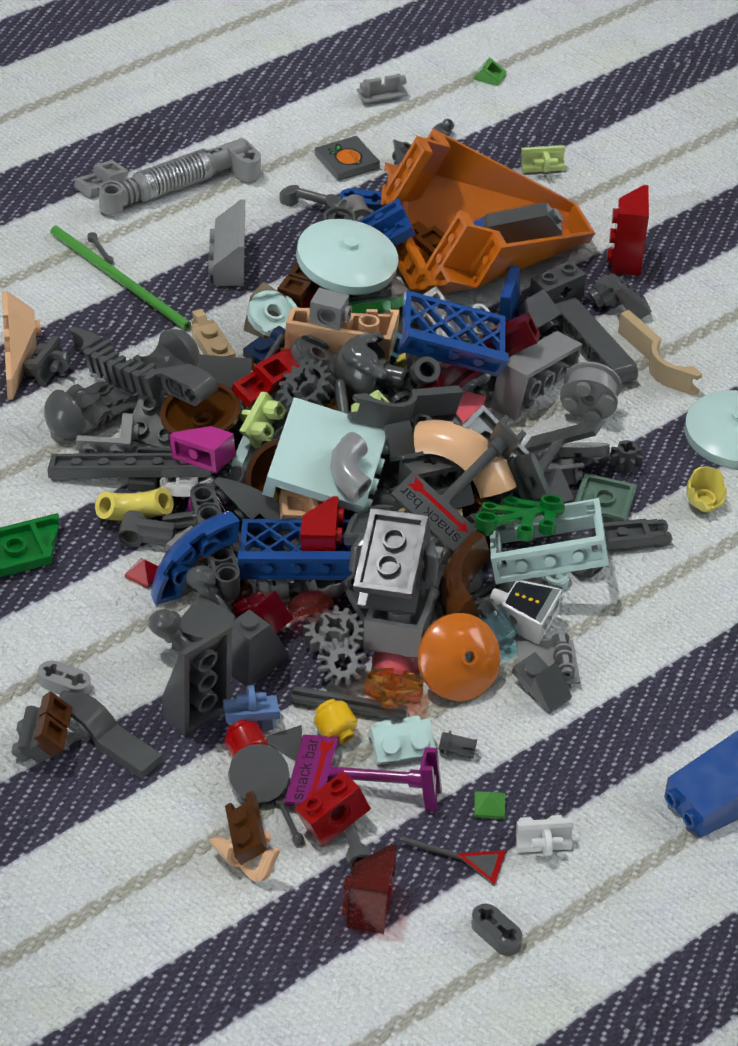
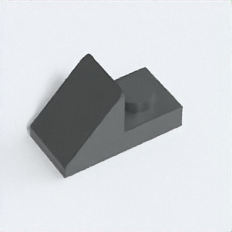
M534 652L513 666V675L548 714L572 698L559 665L556 662L548 666Z

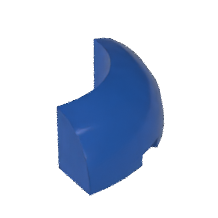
M222 512L200 522L183 534L170 547L161 560L153 579L151 596L155 605L182 598L187 571L191 569L195 562L202 556L207 558L221 548L237 542L240 521L232 512Z

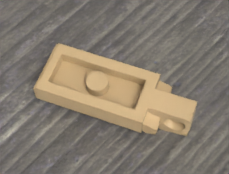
M202 309L192 311V337L203 355L236 357L234 349L213 319L207 320V316Z

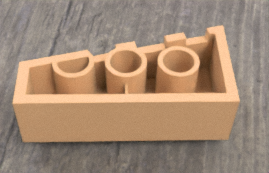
M291 308L286 321L284 349L291 348L292 343L297 337L301 338L303 335H310L328 344L330 347L328 351L333 355L334 352L338 354L341 347L351 338L363 333L379 332L384 336V339L378 342V345L385 353V357L381 359L390 361L398 335L400 310H390V314H377V309H366V313H351L349 321H345L340 331L309 324L310 308Z

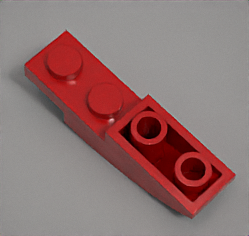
M291 348L256 364L253 372L233 383L231 390L248 408L255 404L261 392H267L271 395L279 390V382L286 380L284 373L290 374L293 365L296 368L300 367L291 354Z

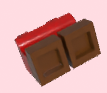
M297 262L279 285L277 291L291 298L298 308H308L320 285L309 279Z

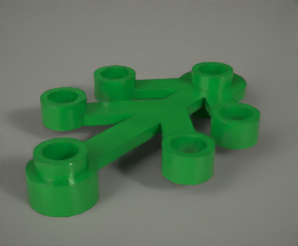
M551 494L543 495L539 502L509 496L503 499V505L492 502L483 503L481 512L475 515L474 527L477 529L476 531L484 536H490L497 527L522 520L521 525L517 528L516 537L521 541H532L535 530L533 528L534 517L544 516V519L539 521L538 532L540 534L554 535L556 530L554 519L565 512V505L561 497Z

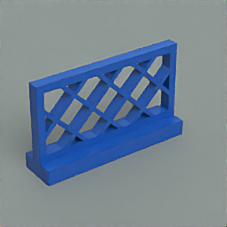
M406 290L403 298L402 338L399 341L398 351L419 357H432L439 362L498 377L509 362V353H505V316ZM411 301L419 303L424 310L418 313L411 305ZM435 309L445 310L449 317L442 319ZM429 314L436 324L430 327L422 317ZM460 316H469L474 323L468 326ZM453 320L461 330L455 333L447 323ZM416 321L424 331L410 328V324ZM484 322L497 323V330L492 332ZM477 326L486 335L481 340L472 331ZM441 328L448 337L437 335L435 330ZM466 334L474 344L463 342L459 337ZM490 340L497 350L487 348L484 343Z
M242 519L240 551H238L240 580H346L351 575L349 562L352 545H345L343 538L342 545H337V548L341 546L346 551H301V545L296 547L291 541L298 536L300 537L302 519ZM344 519V525H339V528L346 529L350 519ZM248 529H261L263 532L254 537L248 532ZM280 529L292 531L284 537L277 533ZM268 537H272L277 541L269 547L262 543ZM255 546H256L258 549L261 550V551H248V550L252 549V548L255 547ZM284 546V547L287 548L289 551H277V550Z

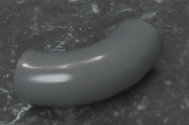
M405 353L409 376L416 385L428 386L437 380L441 371L437 360L428 356L419 357Z

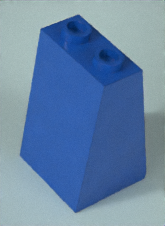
M738 730L667 778L664 794L667 804L678 812L686 826L693 829L700 838L738 820Z

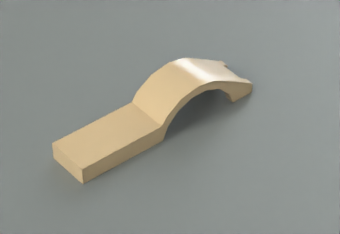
M630 310L622 312L620 314L618 333L649 360V372L652 377L666 387L693 396L699 394L700 389L693 384V379L698 380L702 378V373L694 366L683 367L666 362L659 356L662 338Z

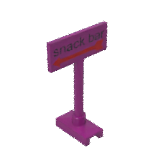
M303 734L285 797V806H298L328 783L329 779L344 771L352 780L408 784L412 788H422L425 811L437 812L436 793H442L437 748L425 747L420 770L410 769L409 772L334 767L332 765L339 742L338 737Z

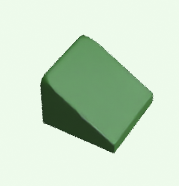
M489 57L481 65L473 79L498 86L507 71Z

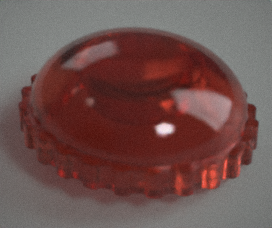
M309 590L293 597L287 609L292 617H299L327 609L334 605V601L323 591Z

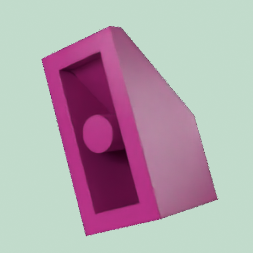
M212 426L173 432L169 435L172 458L215 473L220 471L236 456L234 434Z

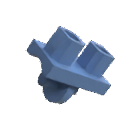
M247 685V694L236 695V699L223 700L226 723H229V726L239 720L246 719L248 721H257L261 730L267 731L273 730L276 719H280L277 696H266V692L255 693L254 685Z

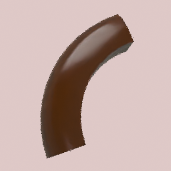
M478 531L470 534L456 548L444 568L440 583V601L444 616L453 613H466L480 618L473 596L468 592L469 583L473 582L479 570L491 560V553L485 536Z

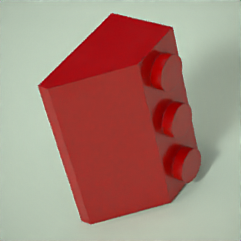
M642 185L620 197L618 207L612 210V223H615V228H610L609 243H613L612 248H607L606 263H611V273L641 275L649 220V185Z

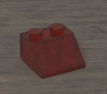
M390 844L354 863L352 876L346 875L343 887V894L345 896L342 906V914L347 915L346 928L384 934L395 882L397 845Z

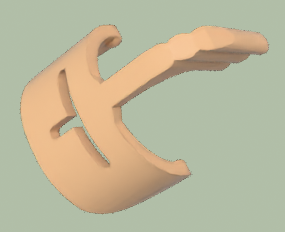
M264 830L266 844L268 846L271 841V835L266 830ZM213 837L209 840L210 844L229 865L239 867L255 882L269 878L280 853V849L277 847L273 850L265 851L256 869H253L248 863L257 857L241 865L233 857L234 851L231 840L228 841L222 837Z

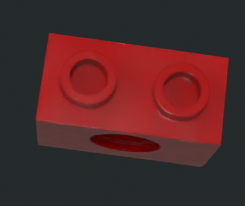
M342 771L296 806L295 810L306 830L323 847L370 811L371 808L360 787Z

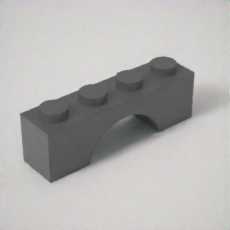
M544 289L527 298L515 310L517 317L529 312L539 331L542 330L543 333L552 329L556 325L554 321L561 315V312ZM491 322L488 328L492 330L497 326Z

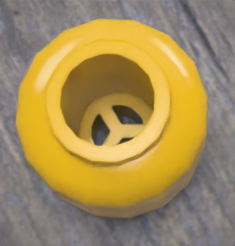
M330 699L317 707L314 725L321 736L338 737L340 745L349 742L355 736L353 732L358 725V720L347 703L341 700Z

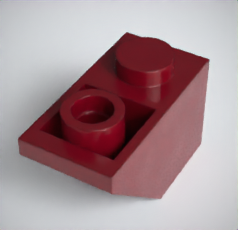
M275 590L268 593L259 591L250 598L243 596L232 603L233 609L231 612L236 618L251 610L270 624L276 634L294 619Z

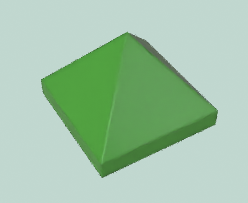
M475 791L474 818L505 820V793Z

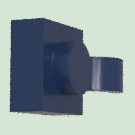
M277 326L272 330L268 339L263 336L258 337L243 348V357L253 359L254 364L260 363L265 359L279 335H285L286 329ZM285 339L282 340L273 355L279 353L280 348L285 346Z

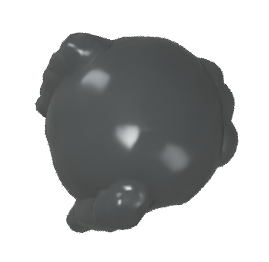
M379 332L363 333L351 338L341 347L334 360V378L345 382L349 412H351V405L356 403L353 400L354 394H371L376 390L381 392V386L385 384L402 389L408 382L409 372L407 368L390 365L389 360L381 359L385 357V353L378 345V342H381L384 336Z

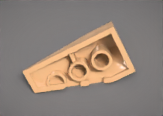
M2 291L8 400H13L25 373L23 363L26 359H31L36 348V336H41L40 320H35L34 309L8 291Z

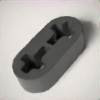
M486 903L480 904L473 909L472 929L495 951L509 956L516 954L520 950L523 936L522 931L497 907Z

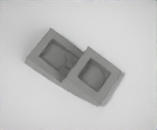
M113 160L96 164L93 174L75 178L74 188L92 198L99 195L101 183L109 180L120 182L128 176L129 171Z

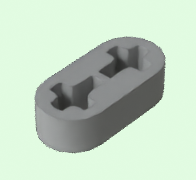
M53 660L43 662L38 668V680L41 687L58 694L63 691L90 694L91 679L87 672Z

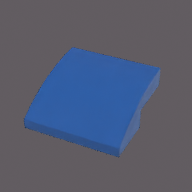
M399 198L358 221L379 230L389 238L394 246L416 235Z

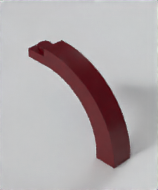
M529 312L505 323V353H509V356L537 344L540 332ZM497 327L492 329L491 331L495 332L497 330ZM486 335L480 336L479 339H483ZM490 340L484 343L487 348L497 350ZM442 362L440 364V375L437 380L428 386H420L418 389L459 386L462 389L481 372Z

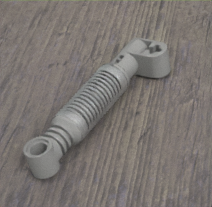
M240 138L209 150L199 149L156 166L134 173L130 179L120 182L109 180L101 183L99 186V209L104 214L116 215L124 210V206L140 200L147 202L193 184L206 181L214 177L217 172L229 169L241 181L255 182L260 178L261 154L245 138Z

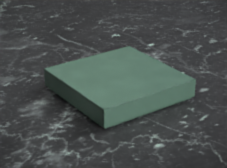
M584 473L574 502L599 498L603 522L624 521L628 518L637 485ZM594 505L587 506V510L595 509Z

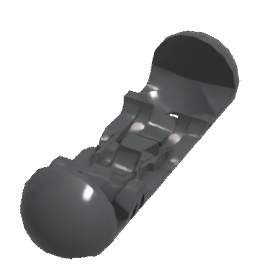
M169 329L160 334L158 345L148 356L136 355L133 357V360H135L134 365L139 361L144 362V367L153 362L156 364V369L185 365L187 363L198 367L200 352L196 342L188 333L178 329ZM112 380L110 382H96L87 388L76 384L71 386L66 392L55 390L50 394L44 405L45 422L50 431L56 436L76 440L78 435L84 436L135 408L140 395L138 391L134 393L130 391V388H122L121 384L118 386L114 385Z

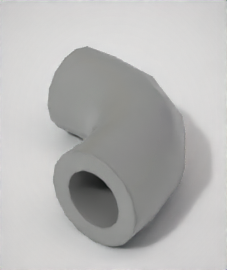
M349 432L333 449L330 470L336 485L348 498L356 502L367 492L372 480L360 470L358 465L359 460L368 452L367 444L359 434Z

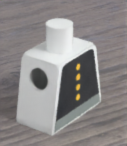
M518 580L515 581L509 593L494 588L489 599H493L497 606L501 608L499 621L501 626L539 645L559 610L562 589Z

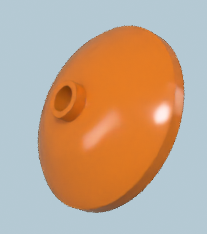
M453 613L440 617L427 628L422 636L418 648V666L421 676L426 685L435 694L450 701H469L475 699L491 687L499 672L501 653L498 640L492 629L483 620L474 615ZM467 652H469L471 655V659L469 662L465 660V654Z

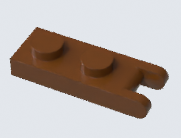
M253 791L246 793L247 802L235 808L231 802L225 805L234 857L241 865L268 850L257 797Z

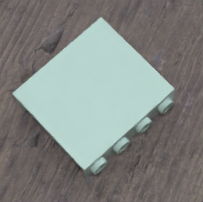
M294 397L262 495L273 498L275 489L278 487L323 502L332 496H339V507L358 512V516L369 511L368 507L371 506L373 500L369 499L368 495L375 494L379 479L374 478V475L381 474L385 461L380 456L381 454L386 455L388 451L384 429L350 421L346 413ZM349 432L359 434L367 444L368 452L359 460L358 465L360 470L372 480L367 492L356 502L348 498L336 485L330 470L332 451Z

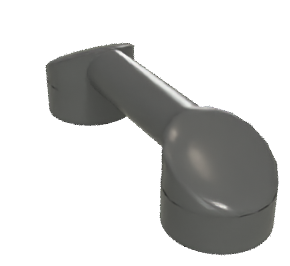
M298 185L287 186L279 194V201L285 206L296 205L299 202V198L324 204L325 211L332 207H337L341 200L336 195H324L299 188Z

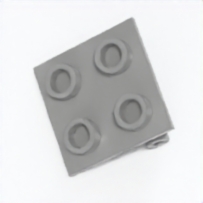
M556 629L552 635V640L541 641L539 645L532 641H516L518 662L536 652L548 666L555 662L559 665L567 685L580 684L573 640H569V634L564 629Z

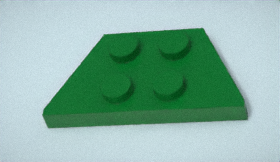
M58 513L0 527V577L52 563L60 524Z

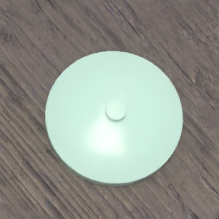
M347 219L324 220L305 229L298 240L296 258L299 267L309 279L328 290L350 295L369 294L383 289L395 277L398 266V253L395 246L383 233L367 224Z
M727 390L710 393L695 401L689 408L685 421V436L690 446L703 458L720 466L738 469V391Z

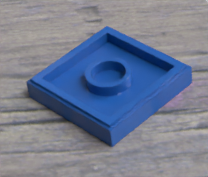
M519 266L509 267L500 296V315L505 316V323L516 318L515 310L519 307Z

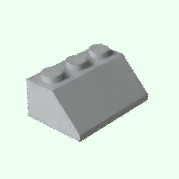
M239 200L215 219V229H210L208 275H213V286H244L245 200Z

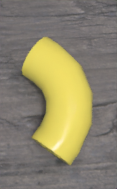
M157 488L140 493H114L106 491L97 497L95 510L98 517L106 520L122 521L123 515L128 511H138L144 514L147 519H152L171 513L174 502L170 492L165 488Z

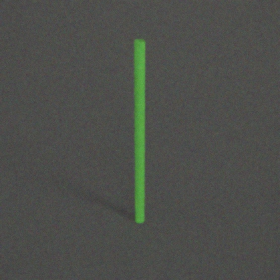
M55 225L51 228L50 233L183 330L190 328L191 322L60 227Z

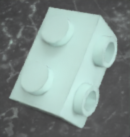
M411 716L404 718L403 723L392 724L391 720L374 723V727L367 733L368 739H372L376 765L423 758L425 747L435 748L430 718L421 720L420 716Z

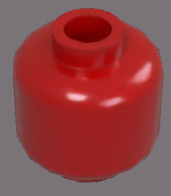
M246 719L233 723L227 729V735L224 738L225 746L232 758H234L239 750L248 745L263 744L269 746L268 740L260 726L256 722Z

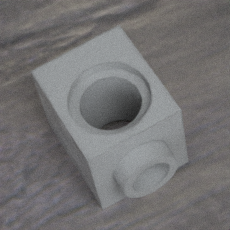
M318 288L310 302L309 324L340 331L344 322H348L351 317L352 307L348 306L349 295Z

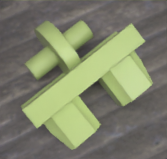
M565 146L521 148L522 173L564 171Z
M261 392L251 411L242 410L240 419L244 423L239 432L249 439L252 447L259 448L263 441L271 440L274 435L272 424L275 419H283L287 412L286 408L281 402L273 400L267 392Z

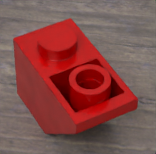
M332 496L302 515L301 551H336L337 545H342L343 528H339V525H344V508H339V496Z

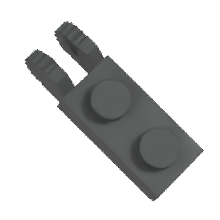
M645 518L603 522L607 550L652 545L654 547H664L668 544L670 545L673 540L671 533L667 531V521L663 519L646 520ZM592 528L591 532L594 537L596 536L595 528Z

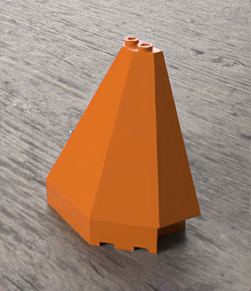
M434 128L427 138L416 136L399 166L385 162L384 171H387L388 179L387 185L382 186L381 205L385 206L399 198L411 224L420 221L428 229L435 225L445 233L431 257L415 244L413 237L395 246L398 253V268L410 290L426 293L437 286L442 294L478 288L507 276L511 266H519L520 270L582 244H588L595 235L594 230L577 203ZM547 202L552 209L556 208L563 218L562 235L508 244L505 242L500 231L477 226L473 223L474 220L489 213Z

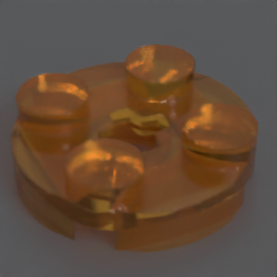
M379 668L367 674L364 694L381 701L382 707L396 709L399 704H419L422 702L423 680L418 675L403 670V675L393 674L394 668Z

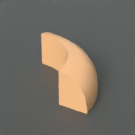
M426 420L418 422L415 426V453L423 451L424 454L443 456L458 464L465 471L488 449L489 440L471 428H464L451 421ZM502 455L496 456L473 479L480 498L501 494L517 487L510 467Z

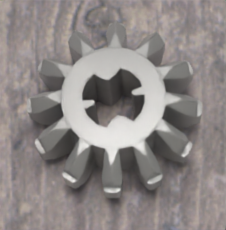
M337 638L332 639L334 649L332 650L327 644H324L322 648L328 655H317L318 660L326 661V665L317 667L318 672L328 669L329 672L324 676L323 680L328 682L335 676V687H339L342 677L345 685L351 686L349 676L352 675L354 679L360 680L361 676L355 671L356 668L366 670L367 667L364 664H358L359 659L366 657L365 653L355 655V652L360 647L359 643L353 644L348 649L349 638H344L342 648H340ZM339 654H343V658L348 657L349 663L345 664V670L340 671L341 667L336 668L334 662L338 660Z

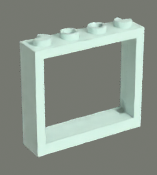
M599 498L564 504L565 512L554 519L556 522L554 535L595 528L596 536L503 552L502 543L520 541L516 536L517 528L521 525L522 520L497 527L493 534L490 535L491 562L496 584L608 566V552ZM587 506H595V509L587 510ZM543 515L534 517V538L548 536L538 532L539 521L544 519ZM597 545L598 549L592 550L591 546Z

